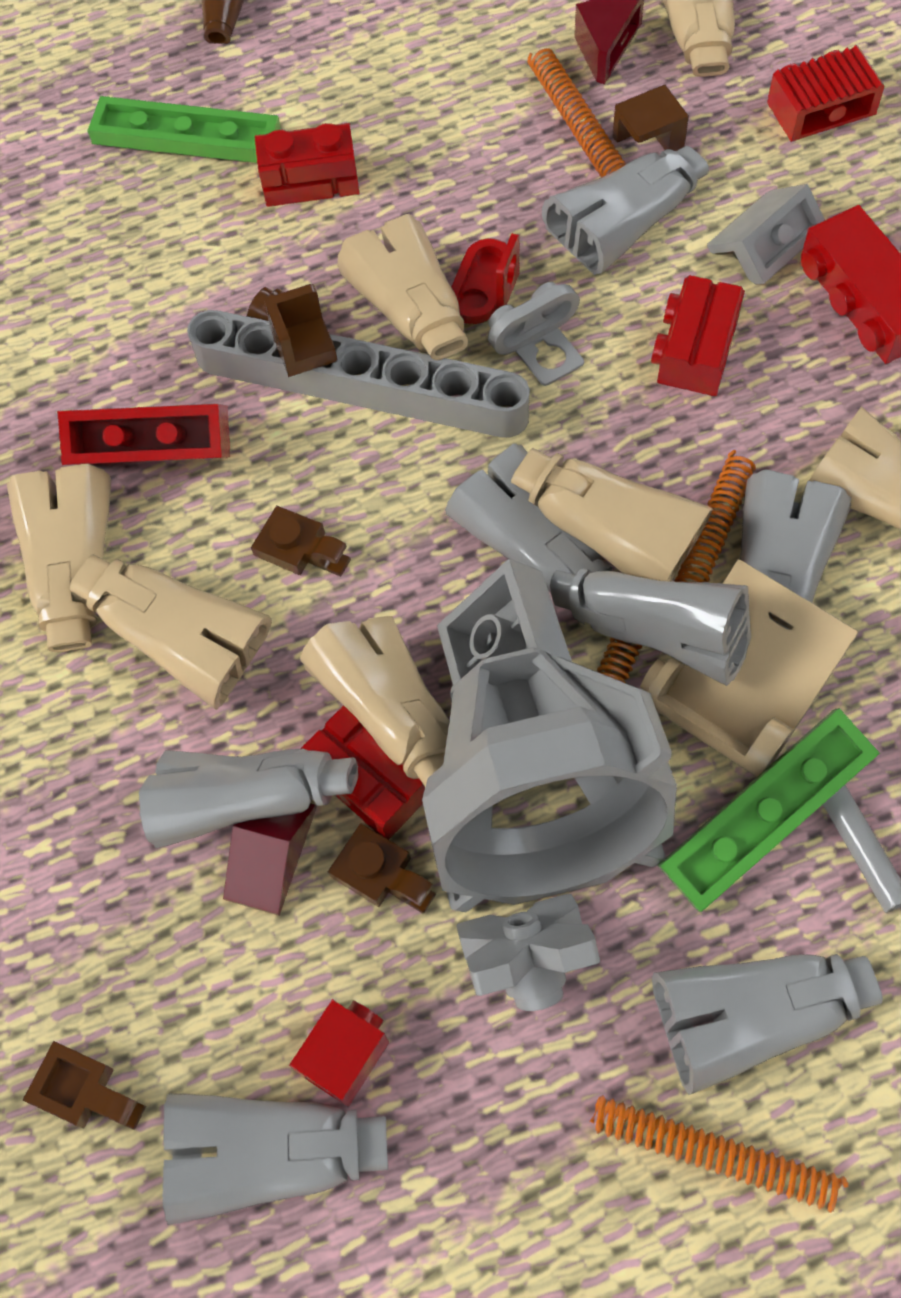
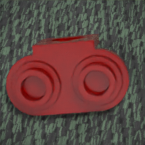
M511 233L507 244L498 239H482L476 241L467 249L451 285L458 300L460 315L465 324L486 322L498 308L507 305L520 274V235Z

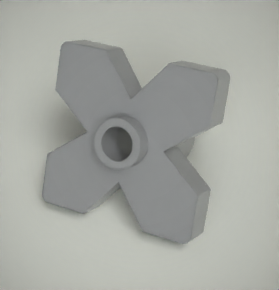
M564 894L538 901L527 912L516 913L509 917L487 915L456 925L476 995L482 996L505 989L507 995L515 1000L517 1008L521 1010L538 1011L557 1004L564 995L562 987L566 982V972L592 966L600 962L595 936L588 924H582L579 908L572 894Z

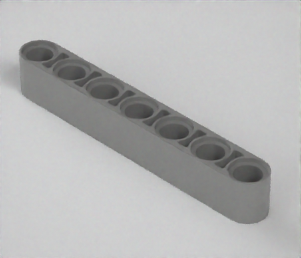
M207 310L194 316L188 324L187 333L198 366L203 371L212 375L497 437L510 438L517 436L526 429L529 423L530 388L524 378L513 372L446 358L437 361L427 354L330 334L338 361L288 377L274 342L269 321L218 310ZM455 394H456V395H462V396H459V397H451L452 395H455ZM511 405L512 407L504 408L500 406Z

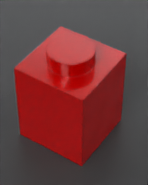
M332 999L289 1066L298 1075L346 1107H349L389 1044L385 1033L379 1030L384 1020L354 1000L347 1009Z

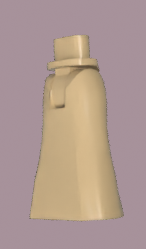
M662 0L676 41L684 52L686 63L692 65L693 74L697 77H705L726 73L729 70L728 57L733 48L731 41L735 28L733 0Z
M405 214L386 222L381 227L384 244L374 230H365L343 241L342 248L338 254L337 264L341 275L362 296L381 311L406 339L414 343L419 351L428 352L433 360L438 361L461 352L467 347L468 338L463 332L464 320L460 315L457 297L441 269L434 248L420 221L415 220L410 214Z
M861 406L841 436L826 453L809 481H818L844 488L851 497L850 509L869 515L901 530V440Z
M534 448L530 449L516 469L511 483L530 493L528 501L538 506L551 523L595 550L622 573L660 581H672L681 563L683 564L700 537L713 508L670 492L628 480L587 462L567 459L563 464L564 456L556 453L551 458Z
M91 464L73 465L55 470L56 484L47 471L15 474L7 483L13 522L24 564L28 596L33 609L38 615V627L47 632V647L51 652H65L90 647L92 645L91 627L97 624V614L87 608V600L70 591L71 581L87 558L92 554L102 559L104 556V542L110 507L111 477L104 469L97 468Z
M94 554L87 558L70 584V591L86 599L87 608L97 612L111 630L154 660L184 687L215 710L224 704L267 638L272 624V618L269 615L194 588L160 571L136 564L125 566V563L119 559L109 563Z
M393 616L369 618L367 621L362 622L359 628L355 623H351V621L324 625L317 634L309 639L302 650L300 661L305 665L304 669L359 720L378 746L397 765L404 764L403 770L408 777L413 779L419 778L426 787L428 777L443 766L449 719L425 686Z

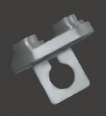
M547 282L537 288L531 300L514 308L512 305H504L498 308L491 315L488 322L490 326L488 341L498 354L505 355L516 352L543 386H547L584 365V359L559 330V327L565 324L578 309L580 298L568 284L556 285L554 282ZM544 340L548 346H556L562 349L566 355L564 364L555 369L542 367L536 359L539 349L535 344Z

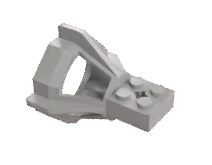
M509 558L437 625L453 683L450 692L452 707L443 766L428 777L422 802L442 891H447L451 909L460 912H468L484 899L516 905L603 884L633 863L655 867L665 860L666 856L662 843L672 837L674 831L677 785L668 763L672 752L651 694L573 663L542 571ZM575 778L590 802L589 806L553 821L518 828H492V807L494 804L512 795L543 784Z

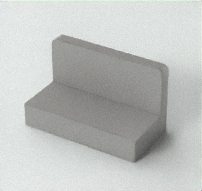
M808 184L774 189L766 192L714 237L707 244V247L713 254L734 251L748 280L755 285L764 284L803 250L808 228L825 221Z

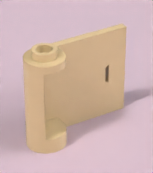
M738 559L723 584L748 586L751 640L743 665L735 679L726 686L671 657L666 663L660 659L656 660L643 678L640 688L651 694L659 714L758 777L775 761L859 631L741 559Z

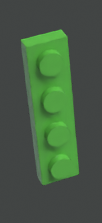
M100 96L87 131L92 144L257 163L255 136L281 130L278 115Z
M840 708L832 710L657 866L698 912H702L880 754L879 751Z

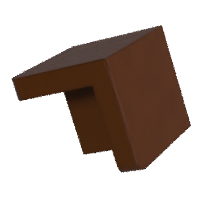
M665 84L615 104L612 137L616 142L633 137L638 143L656 137L664 150L678 151L685 147L689 115Z
M313 284L263 299L272 336L288 377L338 361L335 346L322 317L318 293Z

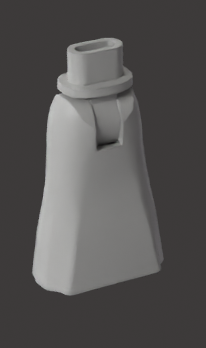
M685 146L678 151L667 149L662 151L660 155L657 153L643 155L604 177L550 196L544 201L542 206V219L546 230L594 275L601 274L655 223L675 209L685 196L696 188L698 180L708 174L709 166L706 160L690 146Z
M514 443L488 464V475L483 469L477 471L455 489L447 503L446 515L473 536L507 559L510 558L542 571L549 592L551 577L556 570L576 575L582 568L591 572L598 570L612 571L613 569L605 561L604 557L551 523L538 506L528 501L530 493L511 483L516 469L528 453L522 445Z
M762 470L752 474L747 479L740 559L812 603L826 564L840 537L851 508V497L842 487L818 481H807L800 503L794 502L799 483L798 478L771 470Z
M583 568L576 575L556 570L551 577L550 592L553 604L571 610L575 620L582 624H590L591 628L600 634L659 650L726 686L735 679L743 665L751 640L748 586L710 582L660 581L614 571L598 570L591 572Z
M305 749L280 750L243 757L165 750L156 763V775H149L139 790L140 817L148 842L152 843L155 848H161L197 838L236 823L301 813L308 809L312 800L315 801L317 806L327 805L332 795L352 794L358 779V766L355 758L332 760L328 752L308 751Z
M799 954L738 964L697 966L654 972L652 975L654 997L682 1086L689 1095L733 1078L797 1047L821 1039L836 1031L847 1020L851 1021L859 1018L861 1009L880 1005L883 1001L881 989L872 965L866 956L843 961L837 954L831 955L827 959L812 954ZM709 1021H714V1022L709 1023V1024H705V1025L693 1027L694 1025L702 1024V1023L709 1022Z
M169 1093L166 1097L164 1104V1150L172 1155V1160H164L163 1209L167 1225L214 1217L259 1204L320 1193L348 1181V1175L351 1181L360 1180L359 1172L388 1170L386 1116L357 1118V1109L348 1110L345 1114V1111L331 1105L313 1102L257 1101L215 1095ZM217 1153V1157L202 1158V1154Z

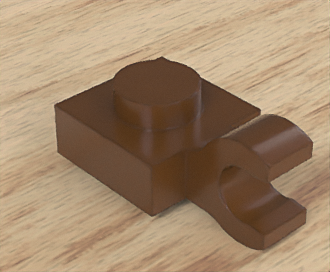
M277 505L251 546L254 556L300 576L306 565L310 563L341 577L351 561L349 556L343 554L347 547L346 543L331 536H324L325 530L322 523Z
M361 823L327 871L331 878L377 907H380L388 893L424 914L436 896V893L431 890L433 887L431 882L412 871L404 870L411 860L408 851Z
M55 1041L51 1044L23 1098V1101L83 1129L94 1111L135 1130L146 1108L145 1105L106 1087L114 1071L113 1068Z

